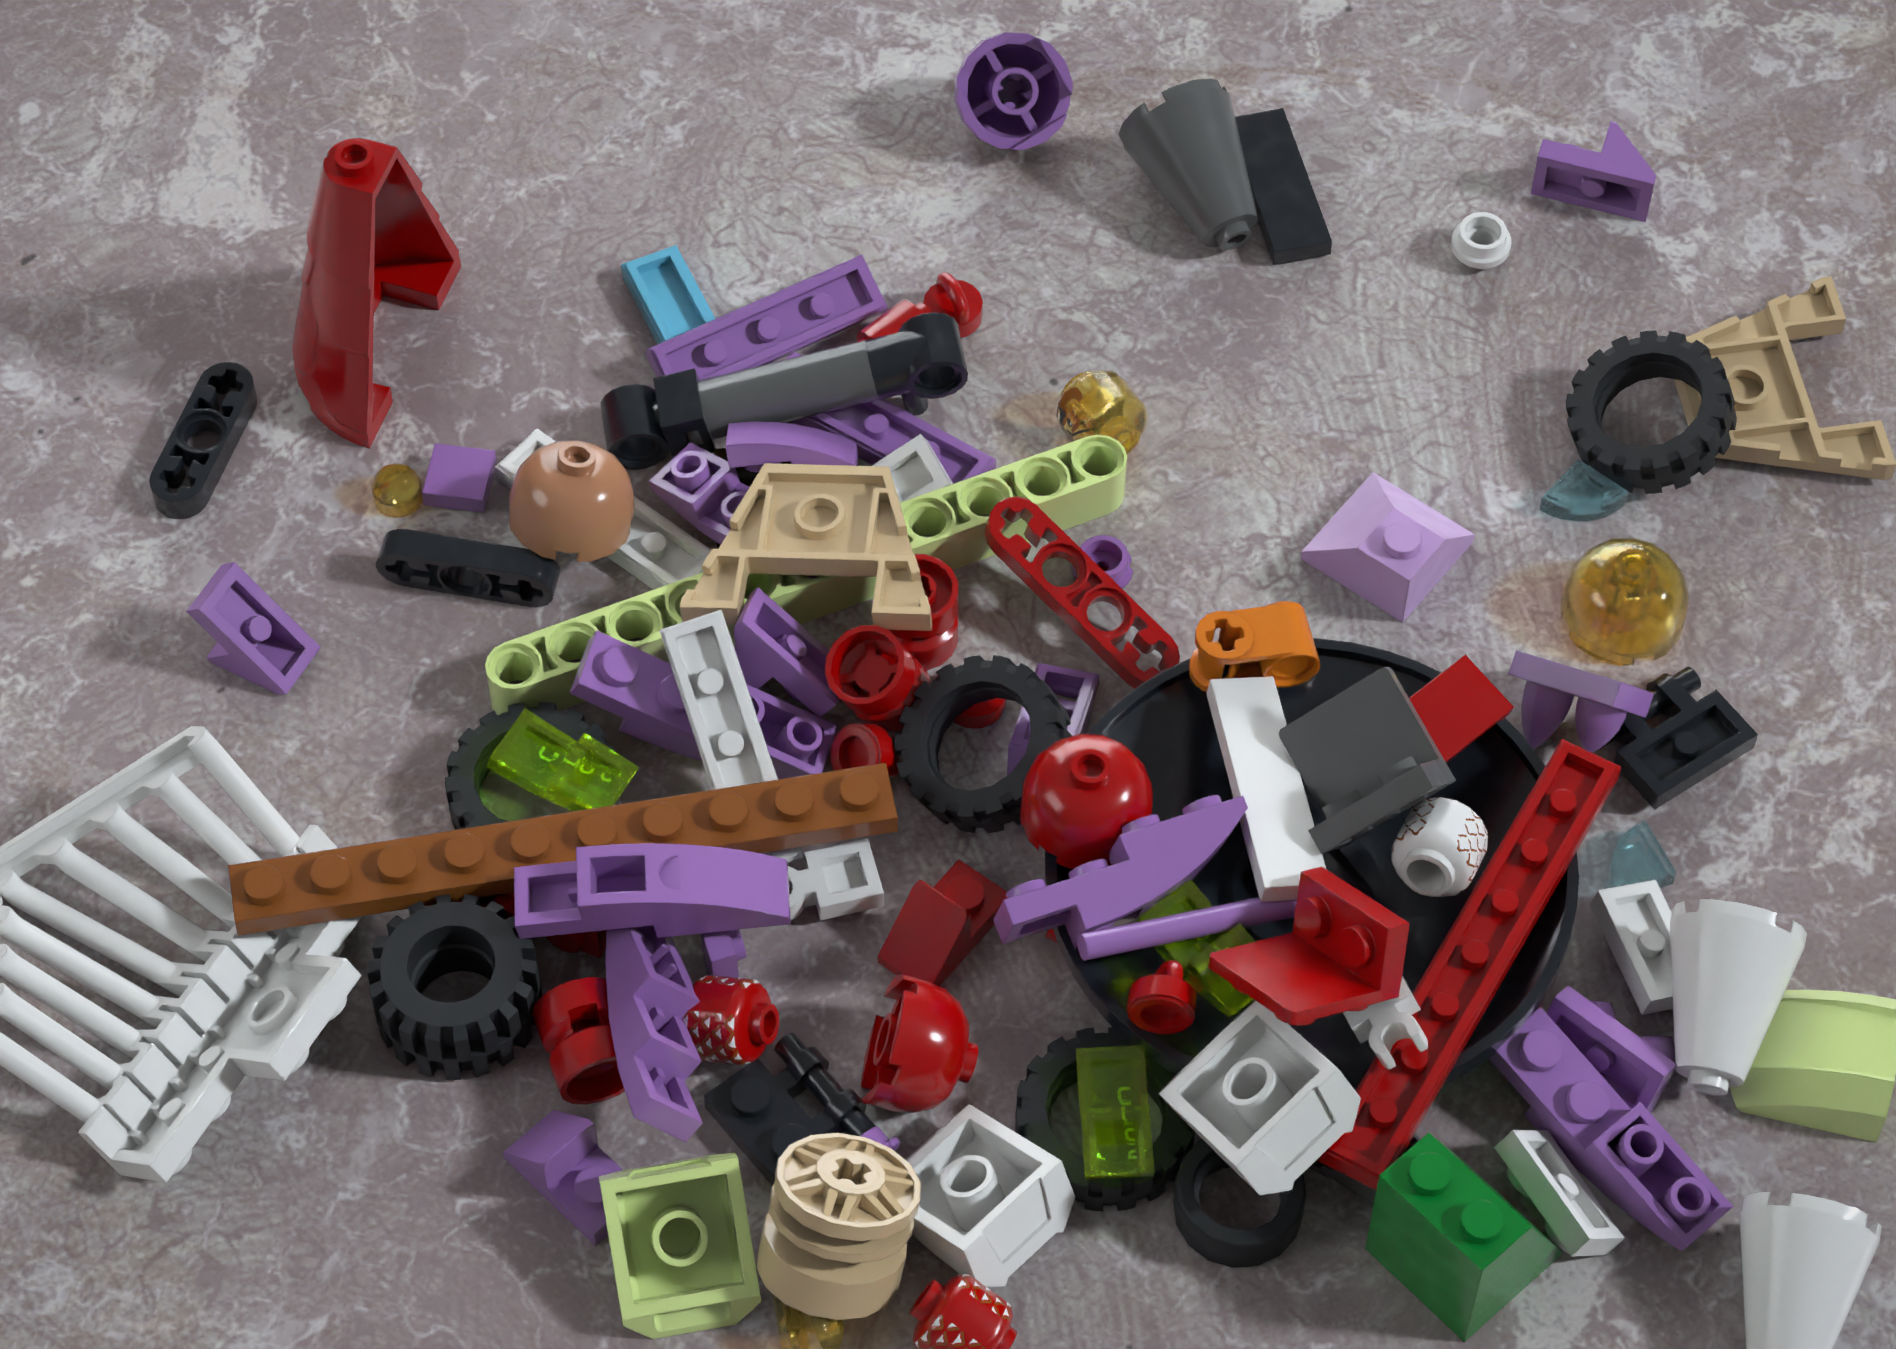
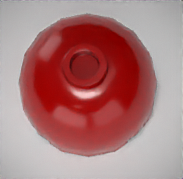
M1074 735L1056 741L1037 755L1023 782L1020 820L1028 841L1038 851L1040 845L1046 852L1057 856L1056 863L1069 869H1075L1090 861L1106 859L1108 866H1111L1109 861L1110 850L1119 835L1122 834V827L1136 819L1152 815V784L1144 764L1122 743L1104 735Z
M899 974L894 977L884 994V997L896 1000L891 1013H888L885 1017L876 1015L871 1029L861 1074V1087L871 1091L861 1099L866 1105L887 1111L916 1113L933 1109L947 1100L957 1081L963 1083L970 1081L977 1063L978 1044L968 1042V1019L960 1002L946 989L925 980Z

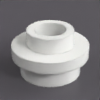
M1477 212L1468 215L1456 226L1452 234L1451 248L1455 257L1463 264L1476 269H1489L1502 264L1507 259L1512 242L1505 223L1499 217L1487 212Z

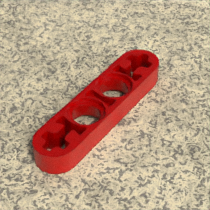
M1015 496L1005 498L994 506L985 528L988 546L1129 686L1135 689L1158 673H1161L1154 667H1150L1146 671L1139 669L1136 664L1141 655L1129 641L1125 644L1122 651L1115 647V645L1123 641L1131 626L1138 630L1132 643L1142 653L1147 655L1156 650L1161 654L1162 659L1158 664L1160 671L1163 672L1179 664V649L1172 637L1036 504L1029 499ZM1003 518H1006L1011 523L1018 521L1020 518L1026 521L1028 525L1024 536L1035 548L1038 547L1043 538L1049 542L1041 547L1033 562H1029L1026 559L1032 546L1022 536L1015 534L1008 539L1002 534L1006 523ZM1051 558L1066 559L1076 570V581L1066 587L1053 586L1043 576L1042 565L1044 562ZM1095 602L1111 603L1120 612L1121 625L1112 631L1098 630L1088 620V607Z

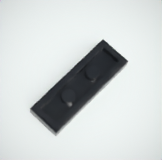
M1279 108L1236 116L1258 223L1273 265L1330 255L1332 239L1284 109Z

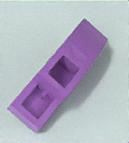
M596 630L588 640L570 694L622 717L623 721L619 729L620 731L661 748L702 761L670 663ZM746 684L777 778L785 779L822 773L836 725Z
M1219 795L1207 796L1184 807L1182 810L1183 815L1165 821H1160L1158 815L1141 817L1122 827V834L1119 835L1110 850L1109 861L1111 866H1108L1106 859H1098L1082 864L1070 871L1068 874L1070 879L1046 886L1043 879H1035L1010 889L1006 893L1007 899L1003 900L993 919L1002 944L1065 925L1074 949L1078 948L1077 937L1080 933L1134 923L1169 901L1190 883L1218 853L1248 809L1244 796L1224 802L1221 801Z
M611 844L576 847V861L514 867L515 928L520 939L651 925L654 926L657 938L791 924L787 861L784 858L761 853L688 844Z
M1541 1007L1531 1014L1524 1025L1496 1050V1054L1489 1058L1531 1106L1524 1113L1526 1118L1538 1130H1548L1571 1164L1628 1215L1681 1252L1734 1207L1641 1102L1632 1109L1627 1105Z

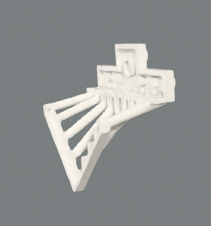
M190 726L0 846V936L156 1027V1029L152 1030L134 1029L18 956L7 944H0L1 977L133 1059L129 1063L117 1064L13 993L4 983H0V1017L108 1089L109 1092L105 1096L96 1099L1 1032L0 1066L85 1123L78 1133L121 1176L165 1183L188 1163L192 1155L193 1146L209 1124L226 1111L231 1102V1094L245 1076L286 1080L291 1073L303 1065L309 1055V1047L325 1025L343 1010L347 1003V995L362 976L346 958L339 957L344 949L345 939L362 916L238 936L234 921L232 895L125 812V810L149 795L160 797L229 865L262 860L178 778L195 766L202 764L281 857L337 848L318 825H309L301 837H299L219 742L203 726ZM97 828L106 830L113 838L223 921L231 930L225 932L202 929L79 851L72 844ZM39 864H54L73 879L198 957L205 964L171 962L27 884L20 876ZM3 899L19 910L179 996V998L154 996L25 921L9 906H3Z

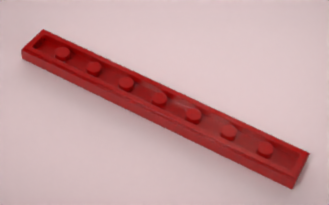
M1561 739L1412 993L1421 1009L1412 1016L1416 1019L1427 1037L1428 1049L1420 1052L1412 1039L1409 1038L1397 1041L1390 1051L1396 1067L1390 1070L1386 1069L1380 1063L1377 1056H1375L1356 1089L1361 1100L1353 1131L1344 1133L1319 1157V1162L1376 1190L1379 1175L1403 1155L1618 781L1621 766Z

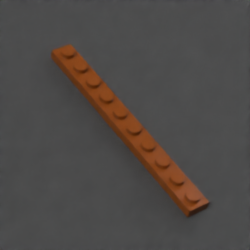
M886 763L233 864L228 865L234 921L238 936L404 910L409 909V906L419 901H422L424 906L436 905L435 896L450 894L451 902L463 900L464 894L479 896L480 898L514 892V867L576 861V847L646 843L688 844L765 853L898 832V816Z

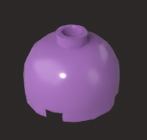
M1002 32L981 40L965 55L955 76L954 101L962 122L977 139L998 149L1025 150L1046 142L1062 127L1070 105L1073 81L1066 61L1050 43L1028 33Z

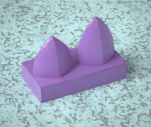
M1518 650L1515 652L1508 675L1526 680L1521 704L1522 726L1525 739L1533 750L1545 742L1557 730L1565 719L1575 696L1578 697L1575 724L1579 742L1583 749L1593 753L1608 743L1619 731L1627 712L1646 718L1654 693L1617 680Z
M1570 986L1564 988L1554 997L1546 1014L1631 1109L1641 1102L1650 1113L1653 1112L1677 1066L1675 1063L1673 1038L1659 1035L1639 1037L1617 1021L1612 1003L1588 1000Z

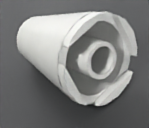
M1700 899L1697 912L1688 913L1685 911L1684 901L1676 903L1670 919L1675 1063L1677 1065L1676 1072L1688 1078V1088L1709 1095H1726L1729 1087L1743 1085L1803 953L1807 933L1802 925L1793 921L1790 933L1775 926L1777 913L1738 902Z
M1758 1192L1745 1196L1740 1212L1746 1349H1833L1880 1243L1882 1226L1877 1222L1866 1228L1868 1214L1833 1200L1792 1193L1789 1206L1769 1205L1771 1192Z

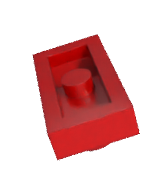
M959 859L934 887L919 879L912 887L877 956L878 963L895 975L904 974L928 981L940 987L995 925L993 919L1003 900L1007 899V891Z

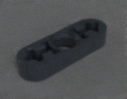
M235 362L217 363L206 369L199 378L150 475L149 483L155 506L164 516L172 519H187L199 514L208 504L257 405V395L252 374L243 365ZM230 388H238V392H229ZM217 393L227 394L221 405L223 415L219 413L220 404ZM200 431H213L221 436L214 446L207 449H195L187 444L188 440ZM186 465L189 467L188 478L191 488L181 487L176 494L170 493L169 488L178 489L182 485L187 475L184 466Z
M394 529L387 532L376 561L378 572L385 579L401 586L527 607H542L551 603L561 572L558 563L554 559L542 557L530 549L409 529Z

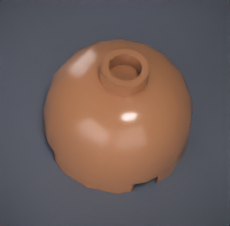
M557 441L542 446L532 453L519 466L511 487L508 502L510 530L523 546L542 557L556 560L557 551L578 553L577 562H591L612 555L625 544L630 534L635 509L631 479L624 466L614 454L598 445L582 441Z

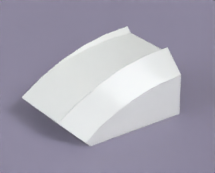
M1254 1001L1222 1030L1159 1093L1168 1105L1259 1195L1292 1190L1294 1181L1344 1133L1353 1131L1361 1100L1355 1089L1333 1063L1289 1024L1278 1020L1273 1012L1257 1001Z
M970 1104L939 1128L905 1159L911 1164L921 1182L920 1204L917 1215L914 1217L912 1235L958 1273L968 1274L986 1287L1006 1286L1008 1278L1056 1233L1064 1232L1075 1200V1194L1062 1161Z

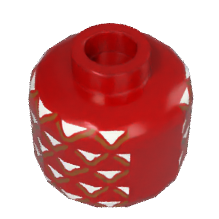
M717 975L702 976L693 983V990L700 1002L686 1012L682 1021L688 1029L701 1061L747 1065L759 1058L767 1045L775 1040L779 1029V1013L776 1006L771 1004L766 988L755 979Z
M958 1274L947 1281L944 1286L933 1279L918 1296L909 1312L910 1315L919 1320L914 1329L912 1339L916 1349H1010L1017 1336V1331L1011 1327L1013 1310L1010 1304L968 1274Z

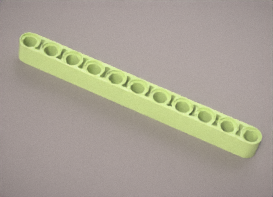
M1087 436L900 502L913 554H926L938 558L952 568V570L996 555L988 546L985 537V528L989 516L984 517L980 515H990V512L998 502L1009 497L1017 496L1029 499L1062 530L1108 515L1117 510L1124 500L1127 469L1125 448L1119 441L1110 436ZM1003 518L1006 523L1002 534L1009 539L1013 535L1018 534L1030 543L1024 536L1028 525L1026 521L1020 518L1018 521L1011 523L1006 518ZM703 572L515 638L495 647L487 656L485 663L493 711L499 715L508 712L509 705L524 702L526 708L538 707L539 702L554 703L557 706V710H563L585 702V700L570 694L581 662L571 663L569 661L582 659L588 640L596 630L670 663L659 630L682 623L680 612L681 598L687 589L694 590ZM750 573L747 578L743 607L749 594L759 587L799 624H803L873 599L876 577ZM808 576H818V578H812V579H811V578H805V577H808ZM727 625L728 630H729V633H730V636H731V639H732V642H733V645H734V648H735V639H734V626H735V625ZM634 638H642V639H643V640H641V641H635V642L628 641V640L634 639ZM516 680H523V681H524V682L519 683V684H508V683H510V682H512V681H516Z

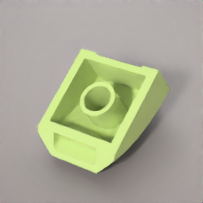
M1785 990L1743 1085L1729 1087L1736 1108L1747 1114L1877 1142L1887 1118L1895 1085L1896 999L1843 991Z
M736 1153L706 1155L640 1168L625 1169L599 1176L624 1327L652 1339L736 1325L761 1303L739 1160Z

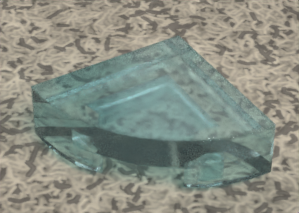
M1578 459L1545 493L1541 499L1539 510L1562 520L1575 522L1594 521L1610 516L1620 510L1626 504L1629 491Z
M1646 820L1629 829L1616 844L1609 868V888L1656 880L1659 888L1674 883L1676 870Z

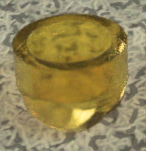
M391 463L383 466L375 474L372 494L374 504L379 512L388 517L402 518L418 510L423 501L422 485L420 478L414 470L406 464Z

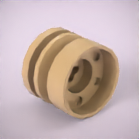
M843 1133L810 1135L790 1144L777 1162L775 1182L770 1194L769 1212L765 1216L758 1247L756 1269L765 1287L784 1304L811 1316L845 1320L867 1317L886 1308L898 1292L906 1260L907 1241L912 1236L914 1217L917 1215L920 1204L921 1182L911 1164L885 1145L866 1137Z

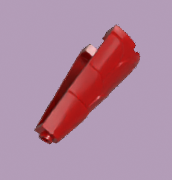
M351 138L331 147L323 161L307 226L308 249L301 274L302 288L292 351L298 386L308 400L313 414L337 435L354 444L370 449L393 403L391 388L373 383L374 313L383 296L439 311L461 268V260L457 246L439 220L440 215L422 192L423 183L400 150L395 146L369 139Z

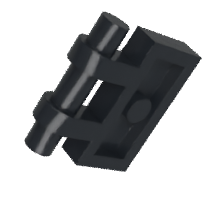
M1685 667L1674 675L1663 673L1648 682L1646 691L1654 693L1646 718L1627 712L1619 731L1608 743L1600 748H1604L1615 740L1627 744L1617 750L1614 763L1621 766L1620 772L1654 810L1752 750L1757 740L1758 734L1717 689L1699 701H1696L1690 695L1701 688V680L1696 671L1691 667ZM1659 713L1671 716V718L1653 729L1646 723V721Z
M795 1033L785 1035L774 1047V1051L787 1065L786 1069L779 1074L773 1076L757 1058L704 1095L705 1109L771 1186L775 1182L778 1159L790 1144L817 1134L846 1132L849 1135L861 1136L866 1131L876 1127L865 1114L867 1106L853 1089L844 1090L827 1071L829 1068L827 1059L816 1047L807 1048ZM807 1089L824 1107V1110L812 1119L794 1100L795 1097Z

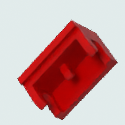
M1466 654L1409 698L1446 763L1497 722H1501L1514 708Z

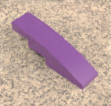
M653 925L607 930L605 968L609 1023L618 1071L633 1117L686 1143L703 1122L685 1080L702 1061L682 1019L686 1012L698 1004L700 1000L695 995L692 981L672 937L657 938Z

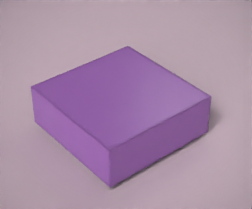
M435 443L422 490L424 505L485 513L495 466L497 465L495 450Z

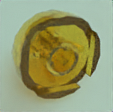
M1633 537L1612 538L1588 549L1573 564L1566 580L1559 608L1561 619L1564 615V620L1570 628L1568 636L1575 646L1596 660L1618 666L1634 665L1635 658H1646L1655 654L1654 661L1665 656L1680 640L1689 608V594L1685 575L1669 553L1654 543Z

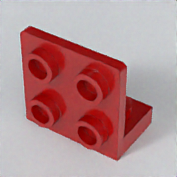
M1318 867L1301 871L1292 933L1212 952L1209 957V969L1230 982L1235 990L1247 994L1273 1012L1278 1020L1290 1025H1309L1318 1018L1345 1011H1362L1371 1004L1399 997L1410 923L1327 869Z

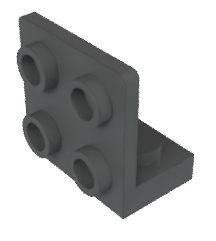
M1390 667L1380 668L1279 731V738L1326 818L1325 821L1308 830L1321 854L1349 845L1456 781Z

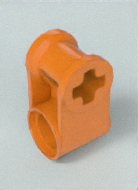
M1279 601L1262 607L1215 611L1207 614L1197 625L1195 631V645L1197 649L1193 652L1189 662V675L1193 683L1205 692L1208 690L1210 679L1273 676L1276 687H1291L1310 680L1320 669L1319 657L1304 607L1292 601ZM1220 628L1218 641H1213L1215 630ZM1229 664L1228 674L1225 678H1222L1224 665Z

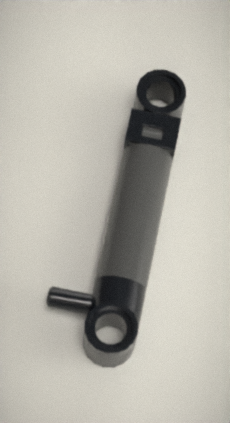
M923 313L903 323L898 333L702 380H699L695 368L653 378L655 389L639 384L620 386L604 395L600 402L607 451L614 454L625 469L638 470L646 469L662 461L668 453V446L673 458L690 442L713 453L714 448H716L715 439L727 436L728 423H784L901 395L907 412L914 416L921 415L928 408V399L952 395L963 388L968 381V371L958 323L953 317L944 313Z

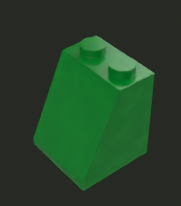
M1429 1132L1379 1175L1365 1249L1463 1342L1467 1341L1560 1257L1561 1250L1464 1160Z

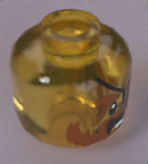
M1110 370L1086 371L1073 377L1061 392L1056 414L1061 429L1072 442L1093 435L1110 436L1121 442L1126 454L1130 453L1138 445L1145 431L1148 418L1142 400L1121 376Z

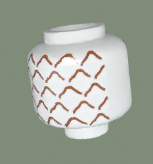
M1442 797L1425 799L1413 806L1408 813L1392 845V864L1398 876L1413 891L1430 897L1454 896L1465 890L1474 878L1487 851L1488 832L1482 819L1470 807L1457 800Z

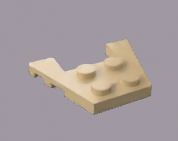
M1832 276L1822 277L1811 282L1808 291L1789 298L1786 294L1767 302L1764 310L1739 320L1735 315L1686 337V340L1692 344L1698 340L1709 348L1712 359L1716 356L1719 358L1725 369L1735 401L1734 409L1737 423L1735 430H1729L1730 446L1724 455L1718 453L1715 458L1880 480L1893 478L1896 461L1882 420L1824 428L1818 427L1789 341L1842 333L1846 317ZM1674 379L1689 426L1697 417L1702 403L1701 395L1695 388L1685 382Z
M764 463L729 520L731 529L719 549H711L702 564L703 575L694 590H686L680 602L682 622L722 610L726 624L735 625L743 608L747 578L750 573L876 577L871 612L873 625L887 630L931 631L932 629L930 604L923 589L920 570L908 538L905 519L890 468L886 466Z

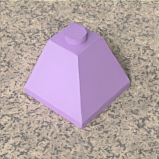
M1372 472L1303 549L1300 559L1403 623L1474 542L1475 534Z

